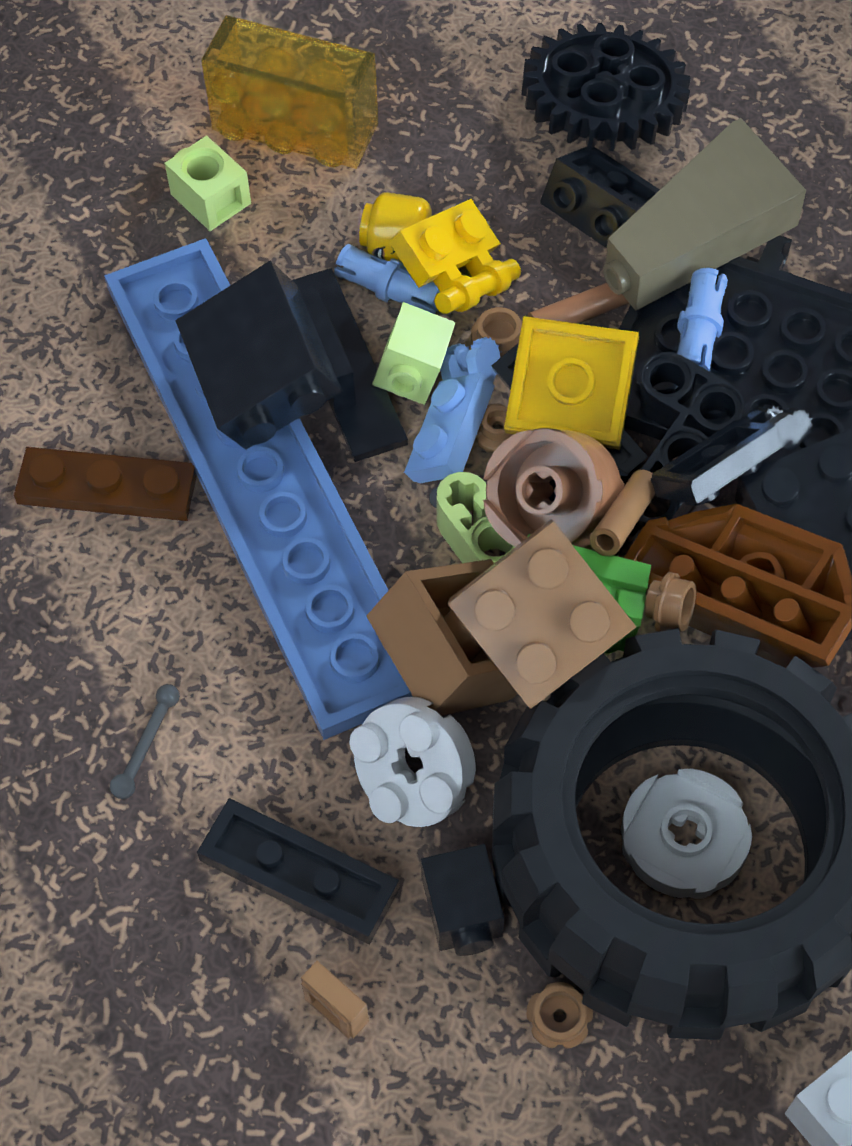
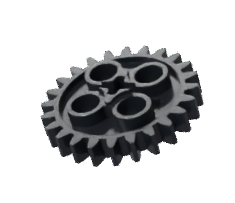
M597 23L596 30L589 32L582 24H577L576 34L572 35L561 28L558 29L557 40L544 36L542 38V47L533 46L531 48L530 59H525L521 95L526 96V110H535L534 121L536 123L550 121L548 133L551 135L562 130L567 131V143L571 144L579 137L586 138L587 149H592L597 141H605L608 150L614 151L616 142L623 141L628 148L634 150L637 138H641L646 143L652 145L655 144L656 133L668 137L671 133L672 124H681L683 112L687 110L691 78L689 75L684 74L685 62L674 61L676 53L674 49L659 51L661 39L659 38L645 42L642 40V30L636 31L631 36L625 35L623 25H618L614 32H607L602 23Z

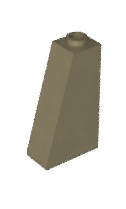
M739 118L729 124L608 238L606 263L603 267L606 282L615 294H622L636 311L690 283L692 274L700 268L716 269L798 226L806 189L743 119Z

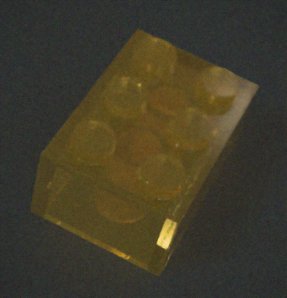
M226 15L201 59L212 130L218 131L229 140L240 141L244 138L267 144L270 149L280 154L296 152L311 156L328 167L344 165L357 169L378 126L375 53Z

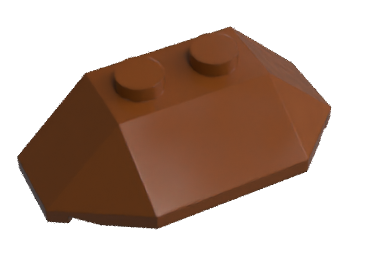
M739 504L695 511L669 521L666 517L648 520L624 556L626 559L651 565L646 595L651 583L654 580L662 581L668 572L678 573L680 579L695 583L696 601L688 626L710 636L714 630H720L759 639L760 644L756 655L784 668H787L794 656H797L812 668L829 666L852 629V575L842 544Z

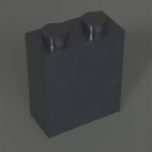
M271 260L175 320L217 429L245 450L253 445L268 441L275 435L276 431L303 415L319 410L327 400L342 392V388L298 286Z

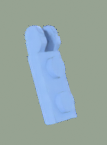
M484 337L473 341V345H470L471 350H469V346L466 347L465 344L461 343L447 348L440 369L442 381H439L437 388L432 394L430 407L421 430L414 440L413 450L404 471L412 481L425 483L442 480L456 472H463L495 387L493 382L496 373L491 365L501 358V351L498 349L499 345H496L495 340H492L491 337Z

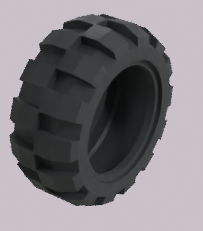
M679 628L626 638L623 657L610 661L602 653L553 691L551 697L546 702L542 700L531 709L527 706L504 747V765L500 780L494 783L491 855L501 902L512 907L520 923L519 940L548 977H559L563 973L584 991L582 1004L628 1027L633 1015L667 1024L669 1038L720 1040L725 1028L743 1024H750V1027L762 1032L805 1013L815 997L828 987H838L852 969V713L842 717L830 703L837 687L832 681L797 656L793 657L787 668L757 656L760 644L759 639L714 630L709 645L682 644ZM685 745L702 747L729 755L751 767L764 777L778 791L788 805L799 828L804 848L805 871L803 884L796 892L772 909L736 922L721 924L692 923L653 912L623 894L602 873L591 857L583 841L576 815V808L584 793L604 771L622 759L640 751L663 746Z

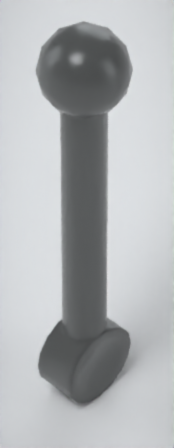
M172 684L162 685L157 690L156 701L158 703L124 773L115 776L110 782V791L118 799H127L135 792L134 778L168 709L175 706L179 701V690Z

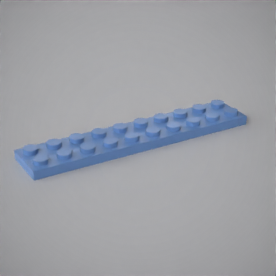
M207 239L199 240L104 275L108 291L184 450L195 467L196 475L323 740L363 724L370 713L393 700L413 697L366 617L388 592V588L299 418L276 431L275 435L268 441L253 445L247 450L216 427L175 321L230 286Z

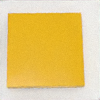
M523 316L504 425L505 433L516 434L540 428L576 431L594 438L605 448L620 450L639 332Z

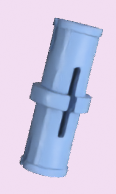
M351 244L345 245L341 250L336 264L344 267L337 266L334 269L336 277L354 282L375 292L376 298L384 302H388L389 299L399 303L405 302L433 314L438 310L434 299L440 291L435 283L432 281L418 288L401 261L394 258L391 261L380 259Z
M700 268L692 274L686 311L682 310L679 315L677 328L681 335L677 354L710 371L715 338L721 336L724 323L720 313L728 279L725 274H721L718 276L717 285L715 286L719 270Z

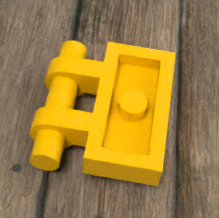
M472 199L406 227L388 241L418 288L432 281L435 283L440 293L436 294L434 302L436 308L442 314H448L454 310L464 312L476 306L480 301V297L484 295L496 296L508 290L511 282L518 279L521 275V268L516 260L508 259L501 262L493 260L490 253L501 243ZM465 266L472 277L462 275L458 269Z

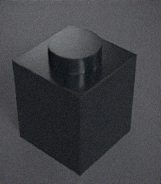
M485 844L421 858V879L439 951L454 948L456 955L468 956L490 949L494 945L493 939L503 937L504 914Z

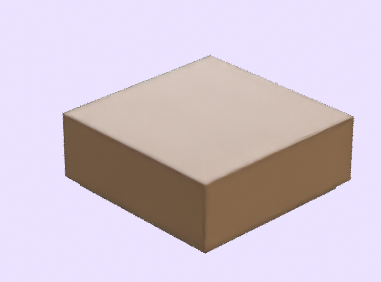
M316 961L301 977L305 1000L348 1039L350 1037L354 1039L369 1022L367 1004L319 961Z

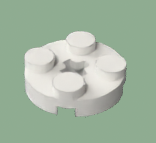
M403 697L393 700L370 713L364 723L354 729L350 736V749L354 754L355 768L361 786L369 798L373 814L385 823L399 821L413 827L434 825L459 810L465 800H462L465 797L466 788L474 782L476 772L475 757L466 732L451 715L443 718L437 711L428 708L427 706L433 703L423 698ZM406 748L411 757H420L423 763V768L418 770L416 774L406 763Z
M678 769L677 774L665 775L658 779V775H655L640 784L628 800L621 825L623 855L635 874L651 888L678 898H706L715 891L730 884L739 874L746 861L751 846L752 832L751 824L748 826L747 816L742 810L743 802L737 792L724 780L702 770ZM687 820L693 821L697 824L695 835L702 839V841L697 845L689 843L687 846L680 845L674 841L675 835L668 830V827L671 824L682 827Z

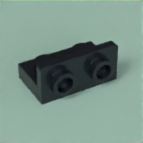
M586 146L556 158L540 202L559 217L607 248L608 238L660 189L596 147L587 149Z

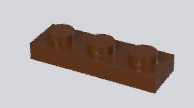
M26 447L14 498L16 503L20 505L188 521L197 475L193 463Z

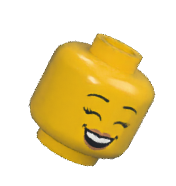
M388 192L381 193L373 204L366 203L363 209L359 232L360 246L367 247L369 254L380 259L391 261L394 258L401 261L388 241L400 230L431 217L430 204L420 197Z

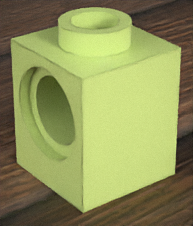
M207 135L190 147L180 150L173 158L165 162L171 195L209 231H212L251 204L247 172Z
M403 302L386 343L372 385L425 405L440 372L456 322Z

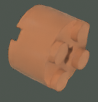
M540 428L518 432L510 436L493 452L485 469L484 480H487V500H483L485 514L494 530L506 542L515 547L524 541L528 534L531 535L552 519L572 545L583 548L591 544L590 536L623 489L624 483L620 478L618 467L611 454L594 438L576 431ZM550 480L555 481V489L550 485ZM555 492V500L550 501L549 497Z

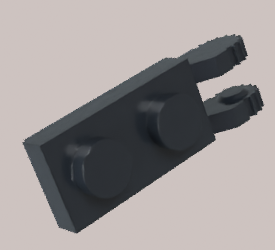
M769 405L759 407V410H754L740 420L731 422L653 473L650 479L656 497L684 502L688 506H698L714 500L720 494L719 489L737 477L754 473L761 468L764 459L779 449L793 451L800 446V443H805V440L809 439V434L812 433V418H809V413H805L804 409L790 408L782 413L783 410H779V407Z

